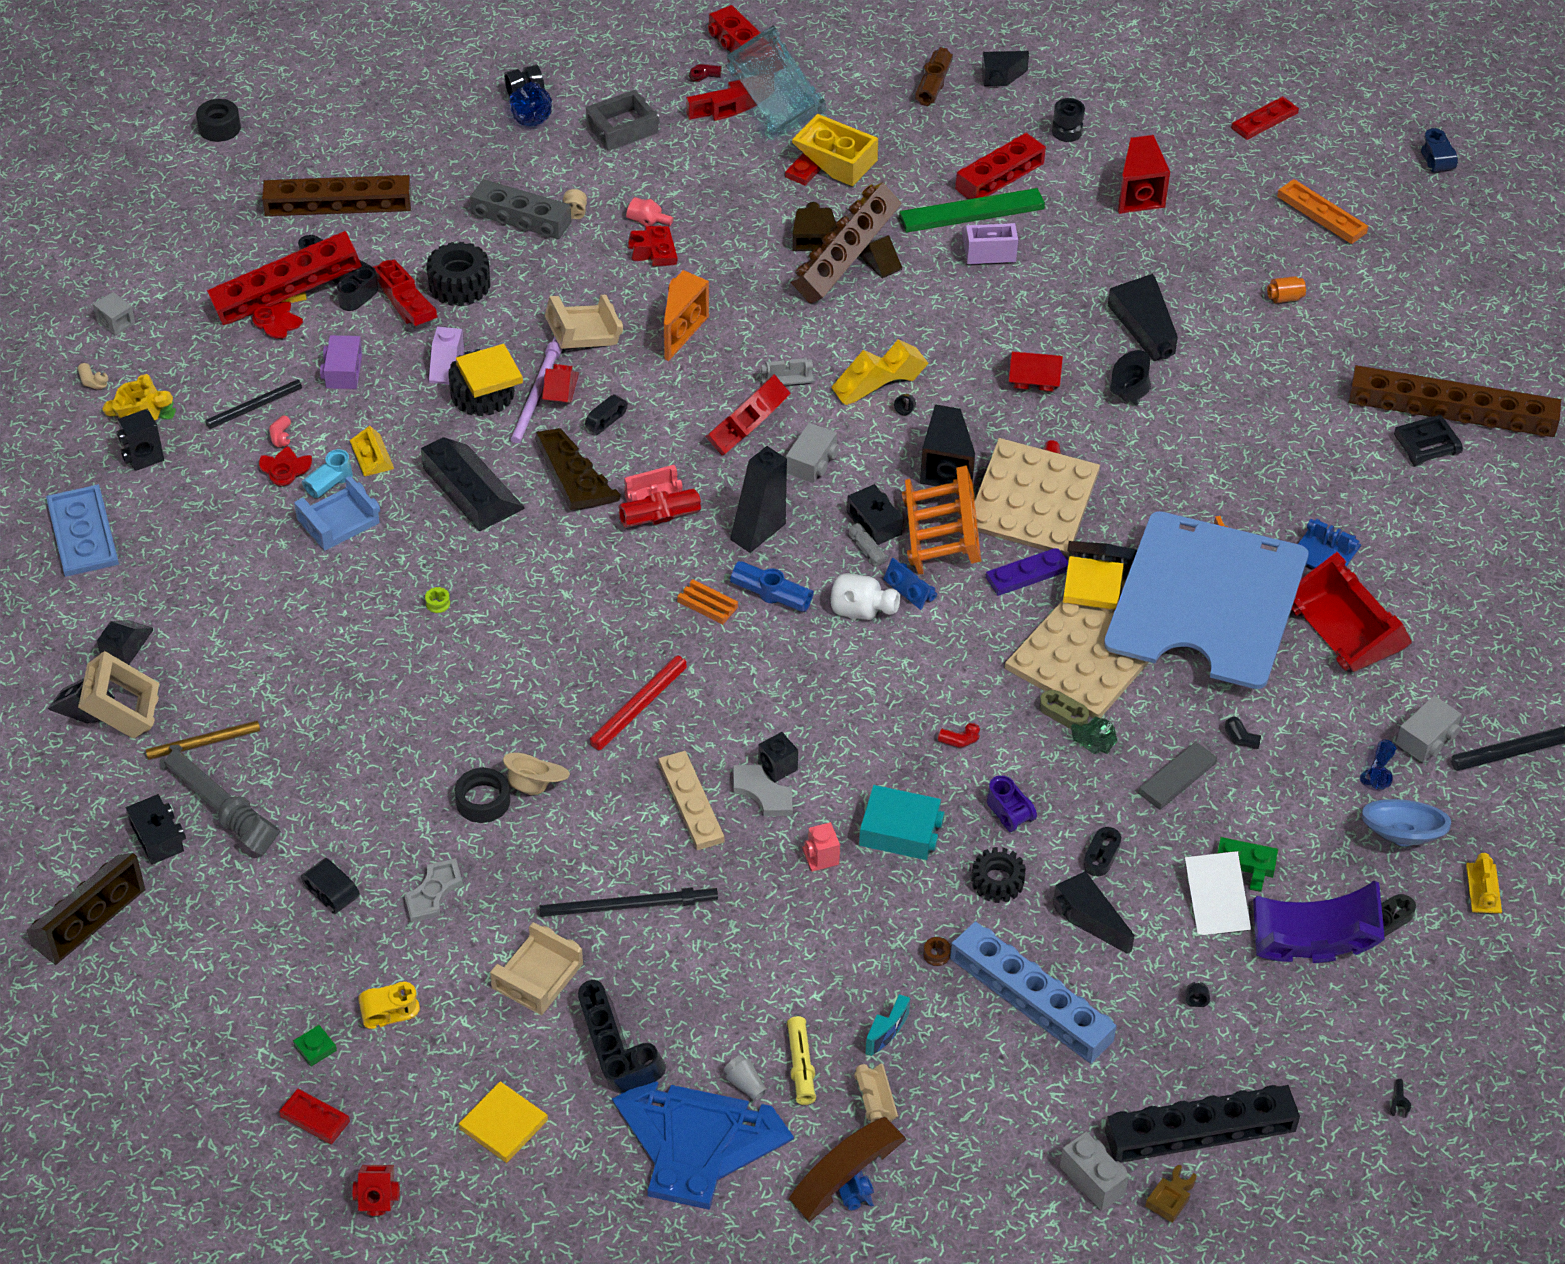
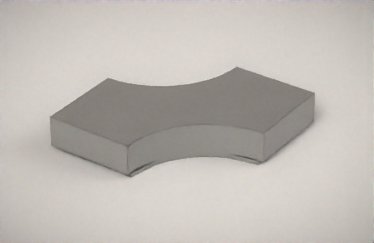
M733 765L734 794H742L754 799L762 808L763 816H792V787L781 786L772 782L765 775L762 765Z
M456 858L428 864L427 875L423 883L416 889L404 894L411 923L439 917L440 905L444 897L452 890L463 886Z

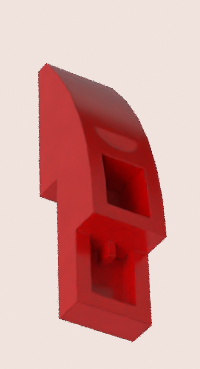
M770 73L728 82V89L686 97V114L688 119L712 115L714 121L745 112L759 105L773 94L774 76Z
M395 259L385 260L373 267L376 270L377 281L406 324L412 322L414 326L438 318L436 308L416 289L414 279Z
M773 374L705 437L722 456L725 455L764 421L791 393L778 377Z

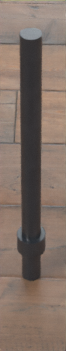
M693 887L681 888L679 892L539 905L540 917L683 903V906L695 905V902L718 900L717 888L694 890Z

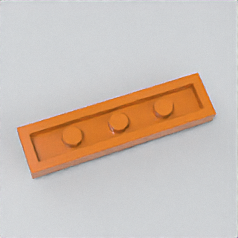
M1293 179L1278 189V198L1350 244H1353L1367 234L1368 225L1297 180Z

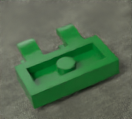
M1220 837L1217 854L1238 851L1241 871L1252 873L1250 890L1262 892L1265 876L1271 878L1274 876L1278 848Z

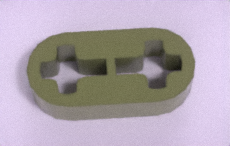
M1048 690L1042 693L1040 710L1043 714L1072 730H1080L1087 726L1089 710L1086 706L1057 690ZM1057 702V704L1048 705V703ZM1077 714L1081 715V717H1076L1075 719L1071 717V715L1074 717Z

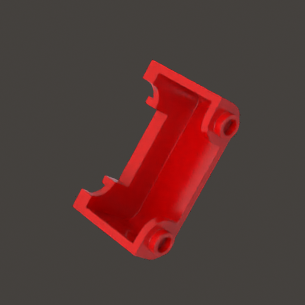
M1336 552L1301 579L1291 611L1296 616L1302 614L1338 655L1335 660L1345 672L1348 669L1356 672L1404 650L1412 644V641L1403 623L1381 606L1362 585L1357 575L1346 567L1345 559Z

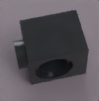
M780 732L758 744V765H762L764 772L775 783L798 770V749L783 732Z

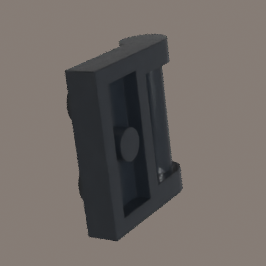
M1442 415L1395 427L1394 435L1409 455V459L1414 466L1421 465L1429 459L1451 453L1457 455L1463 451L1460 439ZM1443 441H1446L1447 443L1423 451L1419 449L1421 447L1429 446Z

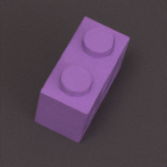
M330 335L328 346H324L323 349L325 364L321 363L320 377L325 379L326 388L357 389L363 354L360 336Z

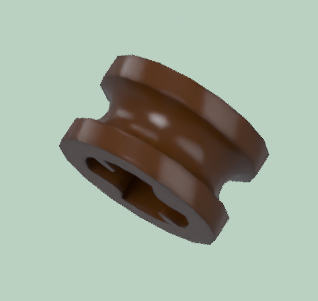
M931 937L924 944V960L932 966H943L950 959V943L942 937ZM935 948L937 951L940 948L942 949V954L939 955L937 952V955L932 954V949Z

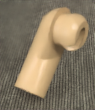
M82 363L78 366L77 369L84 386L97 390L104 389L107 386L108 376L106 373L103 372L102 376L100 372L93 375L89 364Z

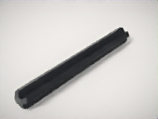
M1565 726L1454 754L1451 764L1456 771L1563 744L1565 743Z

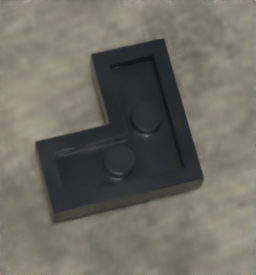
M1069 541L1067 549L1068 552L1078 553L1080 558L1094 559V556H1097L1096 560L1113 562V558H1115L1116 563H1124L1123 565L1127 566L1132 565V561H1134L1137 550L1107 543Z

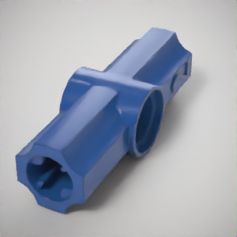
M743 561L737 562L730 577L731 583L760 594L761 599L767 603L779 602L801 612L807 611L814 595L813 590L784 579V574L778 569L762 570Z

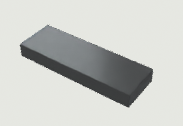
M1195 741L1139 788V794L1161 810L1214 766L1217 762V757Z

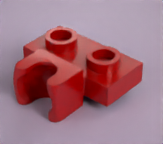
M645 226V230H633L630 232L628 248L633 249L631 260L644 261L651 258L652 266L677 265L678 257L669 226Z

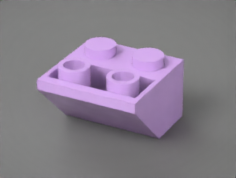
M1015 223L966 225L962 227L967 264L1016 262L1018 236Z

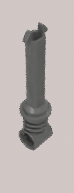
M170 745L173 751L166 760L160 759L161 768L163 770L169 768L218 811L219 823L224 828L232 829L240 836L239 839L243 844L263 856L281 832L280 829L255 812L245 797H232L180 752L183 749L182 746Z

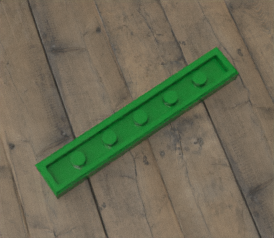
M1038 188L902 210L899 211V218L905 232L909 233L1044 210L1045 202Z

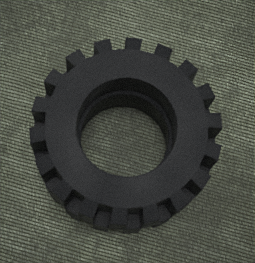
M451 242L446 246H439L438 250L434 249L431 255L428 256L426 265L429 291L435 299H439V302L444 303L447 301L448 305L452 306L454 303H458V306H464V303L468 302L470 305L474 303V299L479 301L483 298V295L489 292L488 289L491 286L489 259L486 252H483L479 246L474 247L472 243Z
M467 351V352H464V355L470 354V353H473V352ZM452 361L448 371L450 395L455 406L458 405L460 411L463 412L466 409L467 414L473 415L475 412L477 416H483V413L493 415L495 410L498 412L504 410L503 405L508 407L511 404V400L514 398V386L474 398L456 365V361Z

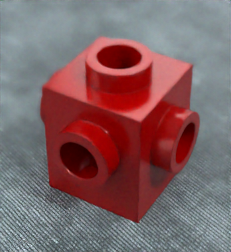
M394 1165L361 1166L358 1172V1181L353 1182L352 1189L353 1201H358V1211H367V1215L380 1216L386 1214V1211H391L394 1201H399L400 1182L394 1181Z

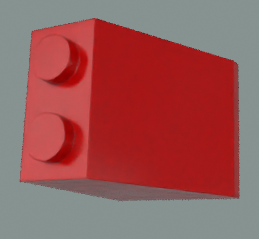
M1154 135L1130 138L1122 174L1118 205L1119 214L1165 208L1170 170Z

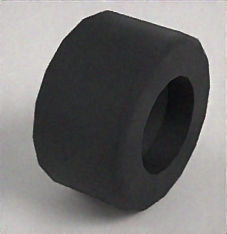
M211 99L201 104L196 111L199 134L204 139L222 142L230 140L239 134L241 129L239 111L233 102L227 99Z

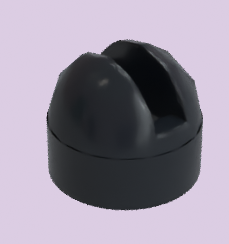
M901 394L894 401V408L900 415H908L916 407V400L910 394ZM906 399L909 400L908 409H904Z
M1192 982L1187 986L1185 997L1186 1003L1190 1007H1205L1209 1004L1210 992L1204 983Z

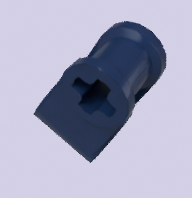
M1437 128L1428 129L1425 132V144L1421 148V154L1426 160L1428 167L1432 168L1430 171L1433 173L1455 169L1458 164L1457 153L1451 146L1444 131Z

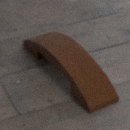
M886 1117L862 1127L833 1148L809 1171L789 1197L790 1202L809 1222L812 1221L834 1202L831 1196L877 1156L882 1160L906 1140L905 1136Z

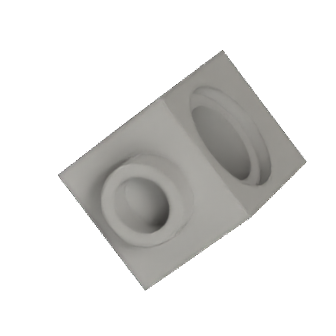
M114 292L93 304L97 322L115 336L135 324L132 306Z

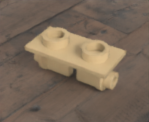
M881 1063L874 1069L868 1068L866 1064L857 1066L854 1076L859 1083L860 1091L863 1092L862 1098L866 1108V1118L871 1122L886 1117L890 1122L896 1119L898 1113L884 1065Z

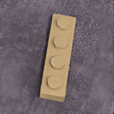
M686 751L659 758V766L696 849L700 850L724 843V834Z

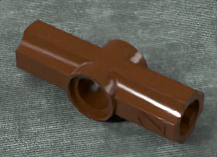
M940 47L938 50H935L930 61L925 64L924 75L915 94V99L921 105L929 106L931 103H935L939 91L944 87V79L953 60V54L947 48Z

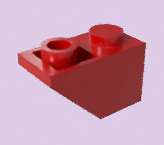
M553 364V369L545 368L542 399L572 402L579 372L572 371L573 366Z

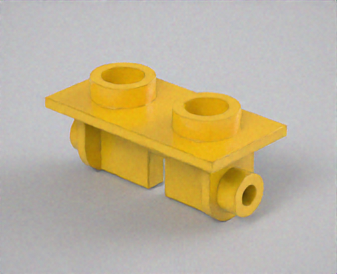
M1480 853L1475 863H1466L1472 912L1502 914L1496 864H1493V859L1489 857V854Z

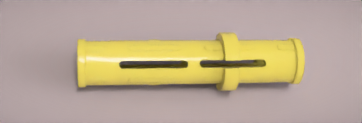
M796 1016L787 1020L793 1064L790 1072L791 1079L795 1081L797 1103L808 1105L816 1100L813 1083L815 1068L811 1065L806 1019Z

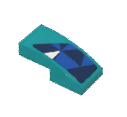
M899 994L889 1018L876 1015L866 1038V1055H874L897 1035L909 1015L910 997Z

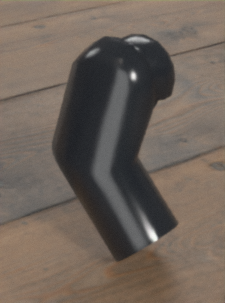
M1230 717L1226 720L1225 731L1234 744L1259 749L1261 735L1248 733L1238 717Z

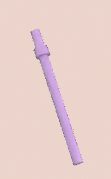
M555 336L546 348V357L515 427L511 442L520 444L544 387L545 368L552 369L555 360L560 357L562 348H560Z

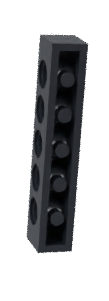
M1269 1085L1260 1090H1240L1231 1095L1220 1097L1212 1095L1197 1101H1178L1173 1105L1162 1107L1149 1106L1143 1110L1133 1112L1119 1111L1107 1116L1105 1134L1114 1161L1122 1163L1293 1133L1297 1130L1300 1114L1289 1085ZM1227 1115H1232L1236 1118H1230ZM1197 1120L1204 1121L1205 1123H1199ZM1167 1126H1173L1175 1129L1168 1128ZM1136 1131H1142L1146 1134H1139Z

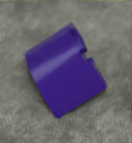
M1372 881L1350 894L1323 901L1285 902L1256 896L1253 899L1256 956L1293 962V957L1312 958L1313 963L1336 961V955L1353 951L1354 955H1358L1385 940L1380 885L1376 881Z

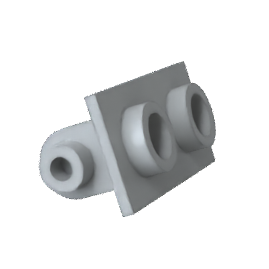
M807 357L789 360V365H785L784 360L766 361L759 368L762 383L773 374L778 377L783 385L814 382L811 370L813 369L812 359L807 360Z

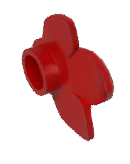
M285 301L270 307L261 306L255 310L252 317L253 324L260 329H264L265 333L273 338H286L287 331L299 328L303 324V319L290 313L291 302Z
M288 446L275 457L262 455L259 460L260 469L269 475L270 481L273 484L279 486L292 483L296 476L306 473L312 466L311 455L297 458L296 454Z

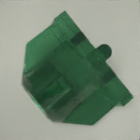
M1094 717L1089 723L1082 726L1075 723L1071 726L1073 741L1081 743L1085 749L1093 754H1098L1099 752L1108 754L1111 751L1110 749L1118 742L1114 725L1105 718Z

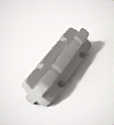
M859 523L849 528L850 537L854 541L857 540L856 544L866 557H870V562L876 567L884 564L886 555L872 537L865 532L864 527Z

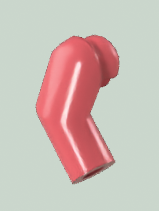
M285 415L269 426L272 444L278 448L288 446L290 443V439H286L289 434L283 431L291 425V420Z

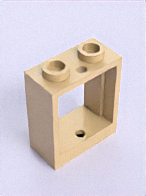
M104 651L87 663L78 708L129 737L136 738L143 732H148L154 724V710L159 699L157 695L159 682ZM109 680L138 696L136 711L106 695Z

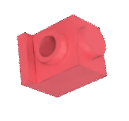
M831 822L808 828V840L804 842L805 846L802 847L811 872L839 865L840 843Z

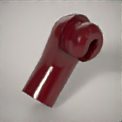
M698 64L690 69L689 77L695 82H700L709 76L721 78L722 66Z

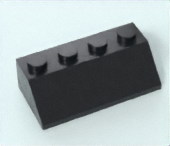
M442 437L421 448L422 464L425 472L479 531L525 509L523 504L467 444Z

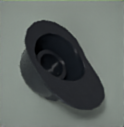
M1133 350L1124 354L1117 360L1112 370L1110 391L1115 395H1119L1125 401H1131L1134 405H1139L1140 399L1151 389L1149 377L1150 357L1145 351Z

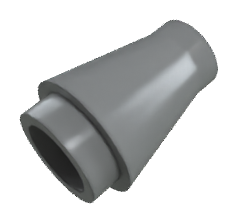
M739 1055L725 1066L723 1071L727 1075L726 1079L748 1095L753 1102L767 1093L768 1089L761 1081L750 1058L746 1059L743 1055Z

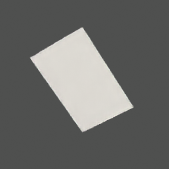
M1238 851L1185 857L1197 934L1208 935L1251 930Z

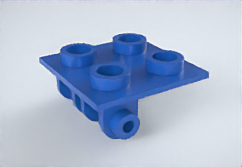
M1319 519L1309 520L1307 524L1308 531L1298 543V545H1302L1308 550L1306 565L1313 569L1336 552L1345 559L1347 567L1361 547L1360 541L1356 539L1355 535L1342 532L1339 528L1334 532L1333 525L1328 528V524L1321 522Z

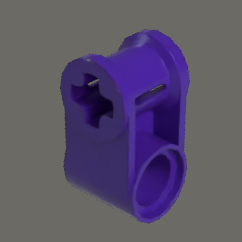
M999 775L991 779L987 804L1009 832L1015 831L1017 826L1026 821L1032 822L1036 820L1037 812L1033 803L1020 791L1011 778Z

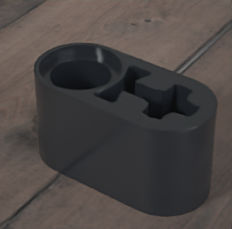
M328 858L322 859L301 874V880L306 889L326 907L330 906L334 910L332 911L333 914L338 913L360 896L355 883Z

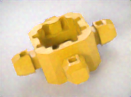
M143 374L138 377L137 381L121 385L116 391L115 398L104 403L103 412L106 416L122 418L148 408L154 420H157L161 408L172 404L173 396L169 391H157L151 377L148 374Z

